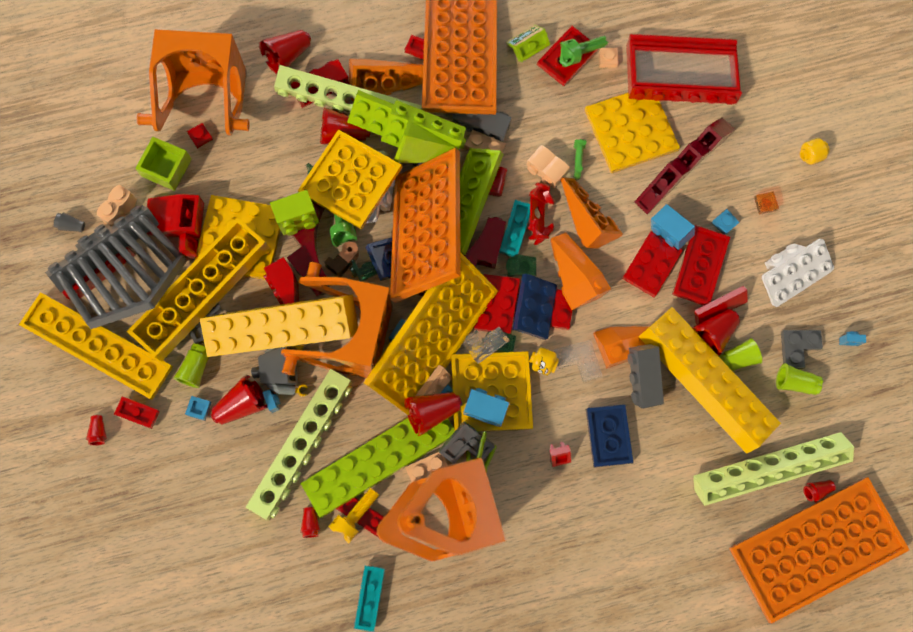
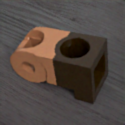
M346 242L342 246V251L334 259L331 257L326 259L324 262L325 267L337 277H342L358 259V246L354 242Z

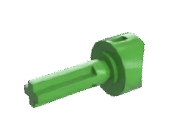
M605 36L580 44L575 39L561 42L559 62L564 67L579 63L582 54L606 47L608 41Z
M334 214L336 224L330 228L332 244L338 247L345 242L357 240L355 226Z

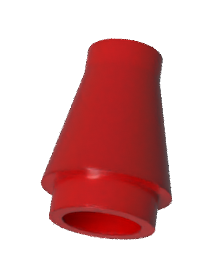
M93 415L90 417L86 440H88V445H103L107 439L103 416Z
M832 480L810 482L804 486L803 492L809 501L817 502L830 492L835 491L836 487Z
M314 507L303 508L300 533H302L303 538L318 537L321 530Z

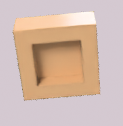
M600 48L598 51L599 68H617V48Z

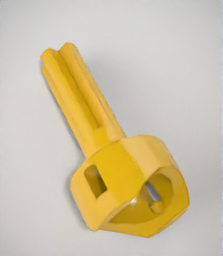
M370 487L347 517H342L338 514L328 527L333 532L343 533L344 539L349 544L359 532L354 524L359 521L379 494Z

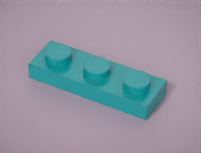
M518 200L514 201L500 247V254L514 258L518 257L530 216V204Z
M364 566L354 629L375 631L385 568Z

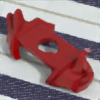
M540 182L535 183V189H532L529 194L530 224L528 229L533 234L528 239L535 240L534 245L549 239L550 233L554 230L553 223L545 227L544 222L545 204L554 205L555 202L550 194V186ZM537 207L540 212L539 218L535 216V209Z

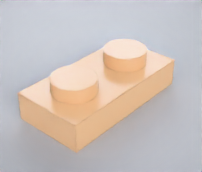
M472 130L465 145V148L468 150L470 148L500 150L502 153L506 147V143L475 130Z
M438 365L415 396L440 394L448 385L452 376L444 367Z
M437 452L405 467L411 482L427 478L433 471L448 467L444 456Z

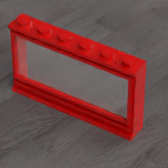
M630 34L626 45L629 99L702 102L709 104L721 103L727 105L738 103L742 91L739 76L737 40Z

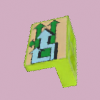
M536 25L506 42L507 46L514 49L519 62H523L551 45L546 30Z

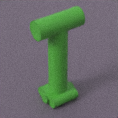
M576 139L573 146L576 149L573 176L575 180L581 178L583 170V149H585L587 141L582 139Z

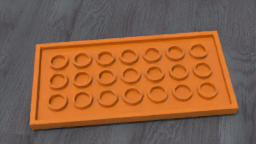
M426 0L422 110L428 113L496 115L497 0Z
M456 148L416 166L395 178L390 300L394 303L461 276L460 152Z
M868 477L729 548L770 624L910 551Z

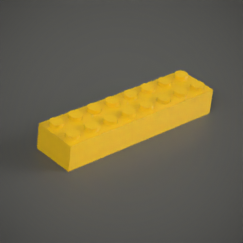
M237 217L167 289L158 304L153 309L146 311L127 332L155 358L163 361L200 322V318L205 317L270 249L269 246Z
M352 294L215 314L200 318L207 357L352 338L358 329Z
M673 307L639 336L645 344L659 347L660 361L746 454L759 448L781 424Z

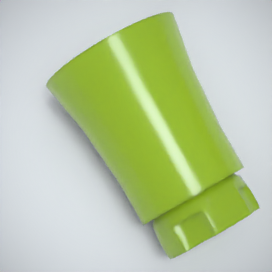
M752 338L732 349L724 351L719 356L732 371L762 363L760 349Z
M193 343L173 379L184 385L199 388L209 359L206 348Z
M786 363L778 370L776 377V388L778 390H790L813 395L819 394L822 390L823 378L794 368Z

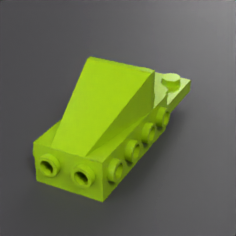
M360 90L356 94L347 123L381 135L382 142L398 147L394 161L398 163H424L454 148L457 150L459 148L463 149L466 138H463L466 127L396 100L393 104Z

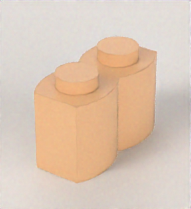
M543 145L527 160L528 171L533 175L537 174L542 178L541 180L544 184L554 188L570 170V167L563 160L556 157Z
M117 185L111 190L108 200L103 202L98 208L97 216L104 223L113 226L115 220L120 217L125 218L126 214L134 208L137 199L129 190L121 185Z

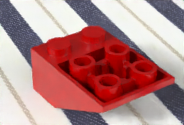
M176 194L148 198L147 208L159 223L156 227L165 236L179 237V235L187 233L193 238H200L204 201L199 195ZM151 231L146 233L147 235H153Z
M284 257L263 268L266 272L263 277L280 305L299 302V283Z

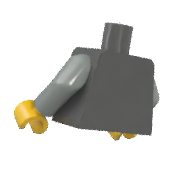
M304 345L267 349L265 354L258 357L259 366L251 369V375L254 379L260 378L261 384H266L268 389L278 394L294 395L298 393L300 397L308 395L301 394L299 391L300 388H308L306 385L295 387V385H298L297 367L295 368L294 376L282 373L286 358L281 355V350H303Z

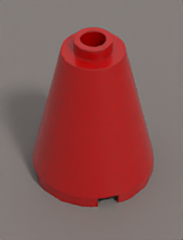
M298 30L263 39L259 42V49L261 55H265L268 59L266 61L267 66L275 74H278L280 65L289 67L310 47L311 37L308 32Z
M330 108L323 109L320 144L328 145L338 130L358 141H366V137L370 138L371 132L347 123L349 115Z
M727 309L692 328L720 356L739 326L740 317L736 311Z
M245 375L212 408L211 417L215 423L224 425L268 408L267 404L265 405L263 390L255 380L253 382L249 380L251 376Z
M454 392L405 398V409H410L409 415H407L414 432L418 433V436L425 434L459 412L460 406H462L460 396Z

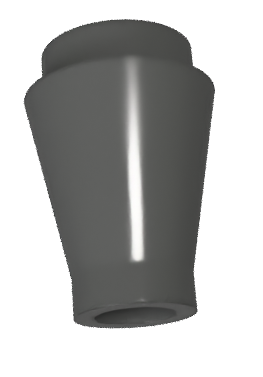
M63 212L62 214H56L54 227L60 231L82 233L85 228V222Z

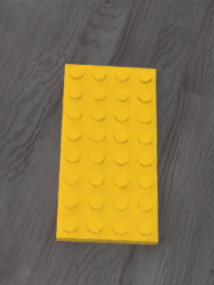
M461 252V276L426 291L363 382L407 415H409L410 409H405V398L415 396L438 365L444 368L447 367L451 361V355L456 354L477 323L480 315L486 310L490 300L498 292Z

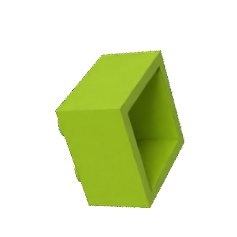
M152 136L135 169L141 177L175 191L192 159L186 150Z
M307 190L270 202L283 236L294 235L298 230L304 228L311 229L319 223Z

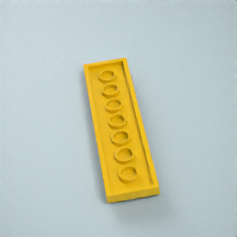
M41 292L19 323V326L153 400L173 368L167 362L158 360L149 352L102 326L90 329L79 313Z

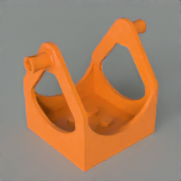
M155 29L149 68L152 114L138 113L137 124L152 125L154 131L160 132L173 108L174 101L181 93L198 85H215L224 89L226 135L232 136L234 130L249 131V119H239L243 107L247 70L233 35L228 33ZM160 62L165 69L169 89L168 98L161 109L158 102L156 75L157 65ZM230 93H231V94L235 97V99L237 100V103H236V105H235V107H234L233 112H231V95H230Z
M310 262L307 276L300 277L299 283L334 297L348 294L324 285L350 286L357 296H353L354 304L361 311L359 327L353 338L345 346L331 353L282 349L281 355L286 358L282 373L294 376L297 361H302L327 370L332 369L335 372L367 378L382 355L393 308L392 300H390L389 287L341 277H319L322 265ZM312 358L334 360L344 365L337 367Z
M482 458L437 469L429 477L410 483L377 527L379 539L384 543L430 562L505 542L506 539ZM433 494L439 498L446 509L449 519L448 536L436 532L424 524L422 509ZM402 533L439 549H433L429 546H426L420 542H417L409 537L404 536Z

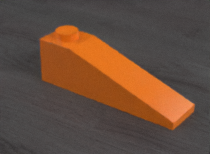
M349 59V83L355 87L383 95H390L392 92L406 90L423 84V65L372 59Z
M562 177L561 183L577 234L581 238V243L587 248H600L620 238L623 233L610 216L606 218L599 211L601 207L598 203L595 204L588 199L589 194L574 178Z
M567 233L550 239L554 258L559 267L558 276L561 277L563 284L561 288L562 293L571 310L598 300L611 290L603 273Z
M609 327L594 332L593 334L606 369L628 362L630 347L646 345L639 336L649 327Z

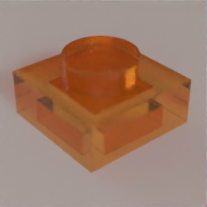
M774 191L754 197L759 215L779 209Z

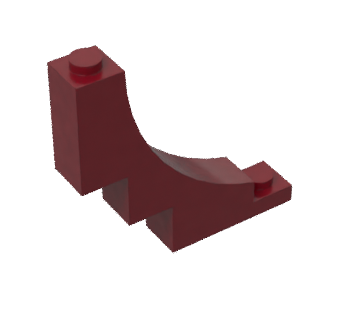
M723 117L708 125L696 140L689 143L677 158L670 161L634 203L648 215L662 199L703 159L724 143L736 129Z
M312 201L317 218L320 222L321 216L325 208L321 207L320 205ZM319 223L311 229L304 228L291 235L300 248L289 255L287 260L300 277L307 276L310 262L320 264L316 244ZM321 267L319 277H327ZM310 288L316 296H319L320 294H326L324 292Z
M488 217L482 234L471 249L466 252V255H464L475 267L480 265L495 269L506 221H503L500 217ZM427 290L415 295L424 296Z

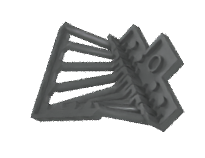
M144 205L134 207L128 216L118 218L111 227L108 224L96 227L94 233L90 236L85 235L77 241L78 244L75 245L78 249L77 251H70L64 256L65 259L59 263L54 262L45 272L60 292L66 291L90 329L153 309L187 262L184 254L179 252L176 246L156 227L159 225L158 221ZM151 231L175 256L176 259L173 262L146 234L147 232ZM137 239H141L168 268L166 273L137 243ZM127 246H130L160 279L158 284L155 283L126 249ZM117 253L127 261L152 290L149 296L115 256ZM108 260L142 301L134 302L104 262ZM98 268L127 306L120 308L96 275L94 269ZM87 275L112 311L105 312L84 281V276ZM74 283L78 285L98 316L91 317L72 287Z

